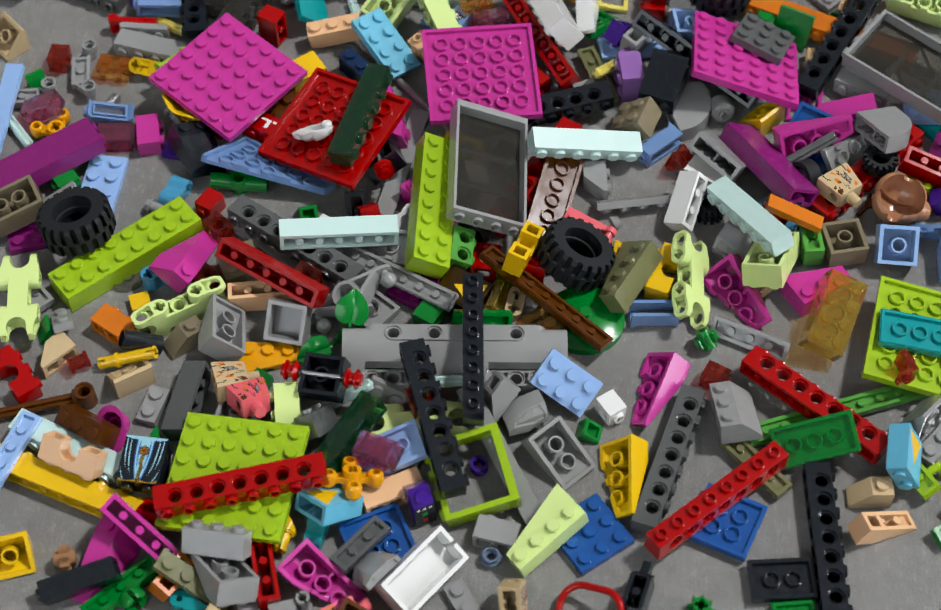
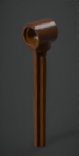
M81 382L68 394L0 408V420L16 417L22 408L35 413L59 408L61 403L76 404L86 410H90L97 405L98 398L91 383Z

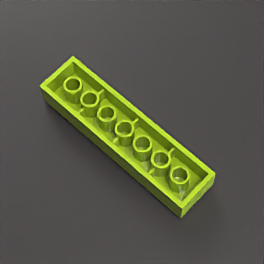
M425 132L416 143L404 269L440 280L450 269L454 220L446 219L449 140Z
M179 196L112 235L111 239L105 242L101 248L95 249V252H88L80 257L77 256L48 273L51 287L73 313L138 274L143 268L150 266L160 253L204 231L202 221Z

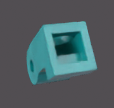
M183 590L174 591L170 596L173 610H206L207 608L205 604Z

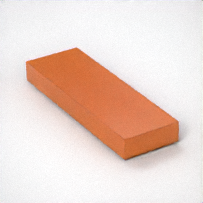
M773 194L769 195L765 208L768 212L815 233H820L824 220L823 216Z

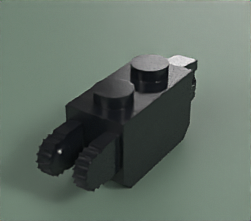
M643 561L640 572H631L622 598L625 610L648 609L655 588V576L651 575L653 570L652 562Z

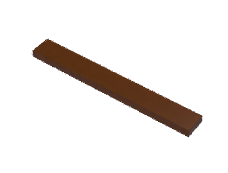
M494 245L480 253V260L598 352H601L612 343L613 338L525 269L520 278L501 270L506 255Z

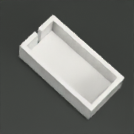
M563 0L527 1L533 9L532 12L538 18V22L544 28L543 31L548 37L553 36L555 43L560 48L563 46L569 51L584 38L583 33Z
M439 525L431 528L373 588L392 610H418L469 557L457 543L447 545L446 547L443 546L444 544L451 543L454 539Z

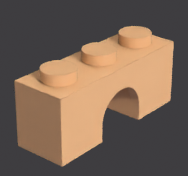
M55 430L43 434L37 458L44 460L48 465L61 467L64 472L80 475V478L86 481H92L102 476L108 452L89 445L79 449L76 457L70 448L72 437Z

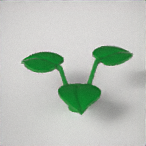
M353 288L337 302L335 316L341 323H348V325L337 331V338L334 339V342L329 345L327 337L323 335L309 338L298 352L297 360L299 362H304L306 352L333 355L331 348L337 343L342 345V329L351 328L352 324L361 326L367 321L369 308L360 291ZM365 368L391 370V368Z

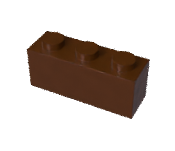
M61 403L54 420L56 424L99 447L114 448L121 430L118 426L76 404Z

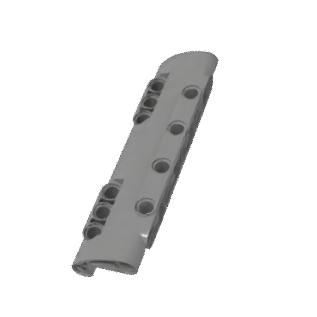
M369 324L365 328H343L342 357H346L351 363L352 373H355L357 369L360 370L361 374H363V380L370 379L374 374L390 383L394 382L393 384L409 391V396H411L404 370L365 368H403L399 354V343L424 338L425 345L429 344L430 362L435 363L437 374L434 376L463 374V324ZM483 325L484 384L495 371L488 369H538L552 348L568 358L567 330H545L540 325ZM416 361V362H414V363H415V364H422L423 362H421V361ZM496 370L514 383H518L516 385L521 390L517 397L538 389L529 382L536 371ZM463 386L442 388L440 396L458 397L456 390Z

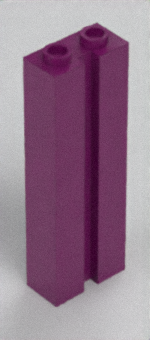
M85 117L0 160V188L28 174L31 175L36 185L39 186L106 152L104 146L106 140L102 133L98 134L99 130L95 122L91 123Z
M728 122L719 138L776 196L793 204L798 203L800 206L811 207L820 191L756 127Z

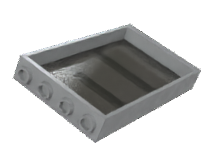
M884 9L880 15L877 14L874 17L870 26H865L860 36L854 38L852 45L843 50L841 65L941 125V41Z
M457 99L450 115L446 219L518 238L521 229L527 221V118Z

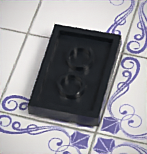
M812 557L747 560L746 566L752 603L818 600L819 595Z

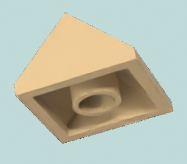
M2 11L0 15V55L5 60L11 61L31 48L26 31L6 12Z
M147 360L130 363L106 374L119 399L156 383L153 367Z

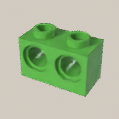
M453 225L450 268L452 265H455L466 271L469 267H472L475 260L473 250L477 243L475 239L476 231Z
M797 225L796 232H799L802 265L822 264L825 247L821 231L818 234Z

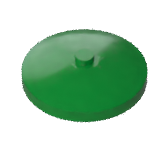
M569 287L557 293L559 297L613 338L612 343L601 352H598L546 311V330H567L568 352L577 355L599 354L613 347L621 338L624 330L625 314L611 313L599 296L602 288L597 287L588 291H582L581 289L576 291Z

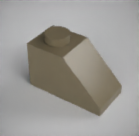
M196 315L178 323L164 342L163 347L172 360L198 347V335L202 323Z

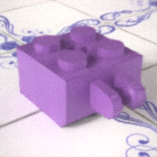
M624 47L618 52L617 60H614V67L617 72L613 73L614 83L618 84L616 91L620 97L621 104L638 99L639 89L644 78L640 52L636 50L630 51L629 48Z

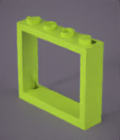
M497 422L453 436H456L458 446L486 437H493L510 495L451 513L447 499L441 500L429 457L424 459L426 465L430 464L431 471L428 472L431 484L435 483L437 490L433 491L436 502H440L442 509L439 510L442 522L446 521L449 528L477 520L479 513L493 515L522 505Z

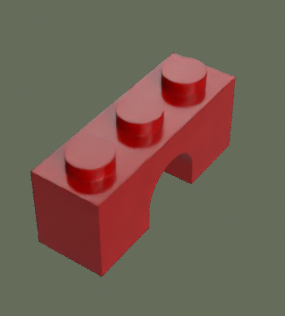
M10 344L0 349V379L4 380L10 376H17L16 379L8 383V386L18 404L39 399L43 396L41 391L43 387L42 382L37 376L33 377V371L29 364L22 362L23 357L18 349L13 350Z

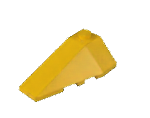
M633 434L600 445V467L606 475L605 483L610 488V500L617 519L635 514L648 463V441Z

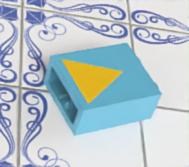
M910 422L889 424L886 470L898 489L911 490L912 488H919L922 442Z
M339 483L332 488H309L296 494L294 509L321 526H327L361 516L364 496L355 501L347 499L345 491L342 489V484Z

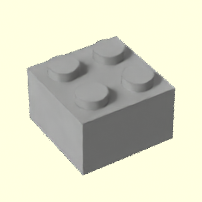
M280 297L268 299L263 339L302 346L309 339L313 309L297 300Z

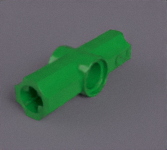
M237 171L232 173L212 172L210 175V188L232 190L237 195L245 194L248 191L267 193L269 180Z

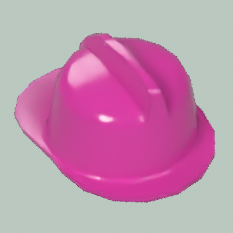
M106 405L100 409L97 416L121 428L114 448L107 447L119 452L124 447L130 422L128 417L114 405Z

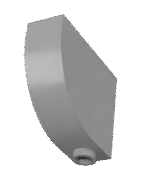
M702 80L686 84L673 115L665 113L668 121L683 133V136L678 139L680 142L695 138L699 131H704L711 110L709 88L705 87Z
M890 106L856 113L854 129L885 154L900 151L909 143L912 121L897 107Z
M699 131L688 147L721 175H726L735 182L746 168V165L714 131Z

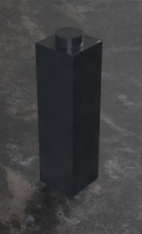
M108 556L37 581L38 589L35 592L39 602L50 606L123 579L117 559Z

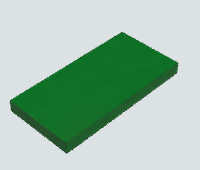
M851 409L769 429L771 442L775 440L789 454L786 468L784 469L804 465V462H818L862 451Z

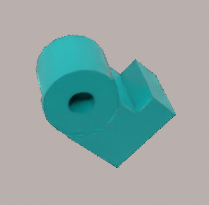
M307 518V529L303 541L308 538L321 550L330 525L321 526Z

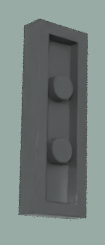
M374 515L330 557V561L346 575L391 532V527Z

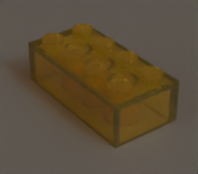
M833 268L823 274L798 345L833 362L843 357L868 285Z

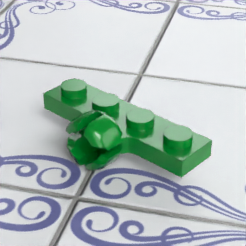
M148 554L121 575L123 580L106 586L81 605L80 609L114 610L117 607H122L124 610H138L134 606L135 603L143 609L148 597L142 588L159 575L151 569L156 559Z

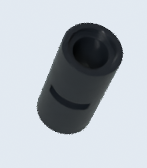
M123 328L119 336L118 345L121 349L132 351L155 345L158 349V353L155 354L160 355L163 350L164 337L162 335Z

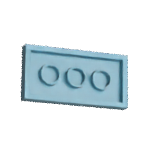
M381 8L352 20L350 23L353 30L391 82L420 67L421 63Z

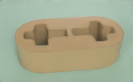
M515 286L510 288L505 305V310L512 311L513 307H517L515 313H513L512 321L521 319L527 300V295ZM517 293H520L521 295H519L518 300H516L515 296L517 295Z

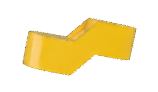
M133 57L129 61V70L135 74L151 76L156 71L154 64L158 61Z

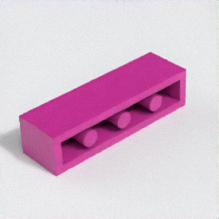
M116 492L100 508L106 516L154 559L158 558L164 548L175 556L180 552L174 544Z

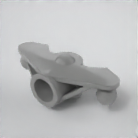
M384 264L349 280L339 282L326 298L324 306L317 308L312 314L311 322L316 324L317 331L320 333L330 331L331 322L329 319L336 317L335 306L337 302L353 288H356L364 296L369 308V319L375 311L371 302L378 285L382 284L386 288H391L396 283V277L391 273V266Z

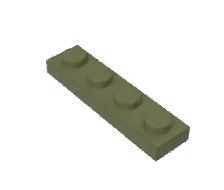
M590 46L578 49L577 56L588 79L593 78L594 82L608 79L614 95V103H618L619 95L609 75L607 74L599 79L592 75V71L595 68L603 65L595 47Z
M718 440V445L739 465L758 452L747 441L721 444V440ZM779 472L761 486L778 500L792 489L793 484Z
M164 548L151 569L205 605L213 604L205 594L196 569ZM228 605L224 608H217L220 610H230L232 605Z

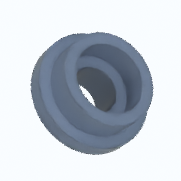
M487 547L481 552V563L485 567L495 568L501 563L502 554L495 547ZM490 556H492V557H494L495 559H494V560H488L487 558L490 557Z

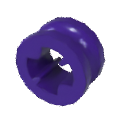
M482 455L472 457L470 460V472L478 477L484 476L489 469L487 458ZM477 463H482L480 469L476 468Z

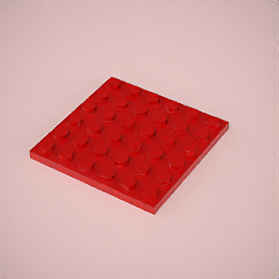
M317 67L257 151L261 156L354 190L411 106L410 99ZM324 120L332 122V133L320 141L298 140L292 135L298 129L322 123Z

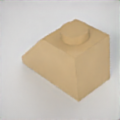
M63 331L52 335L45 341L40 366L46 379L79 357L76 344Z
M891 476L868 477L845 488L848 508H887L891 506L895 495Z

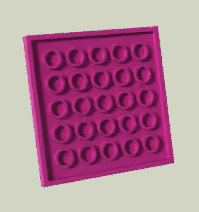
M695 11L692 28L691 77L797 110L799 106V87L797 82L796 43L793 42L778 66L729 41L740 23H732L724 18L711 16L706 12Z
M226 12L149 76V82L231 143L307 76V71Z
M531 23L421 30L430 126L449 125L451 109L457 99L527 119L543 118Z

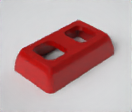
M477 242L473 253L475 260L470 273H478L479 270L490 271V277H483V279L494 283L497 272L486 263L481 262L479 255L491 245H494L501 251V245Z

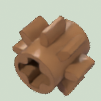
M69 544L58 546V551L53 552L54 567L60 568L62 573L71 570L73 565H78L76 549H69Z

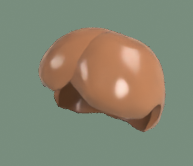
M891 172L884 175L877 182L875 193L872 197V207L876 216L886 224L907 225L914 221L924 222L930 217L931 206L927 202V192L919 180L910 179L904 173Z

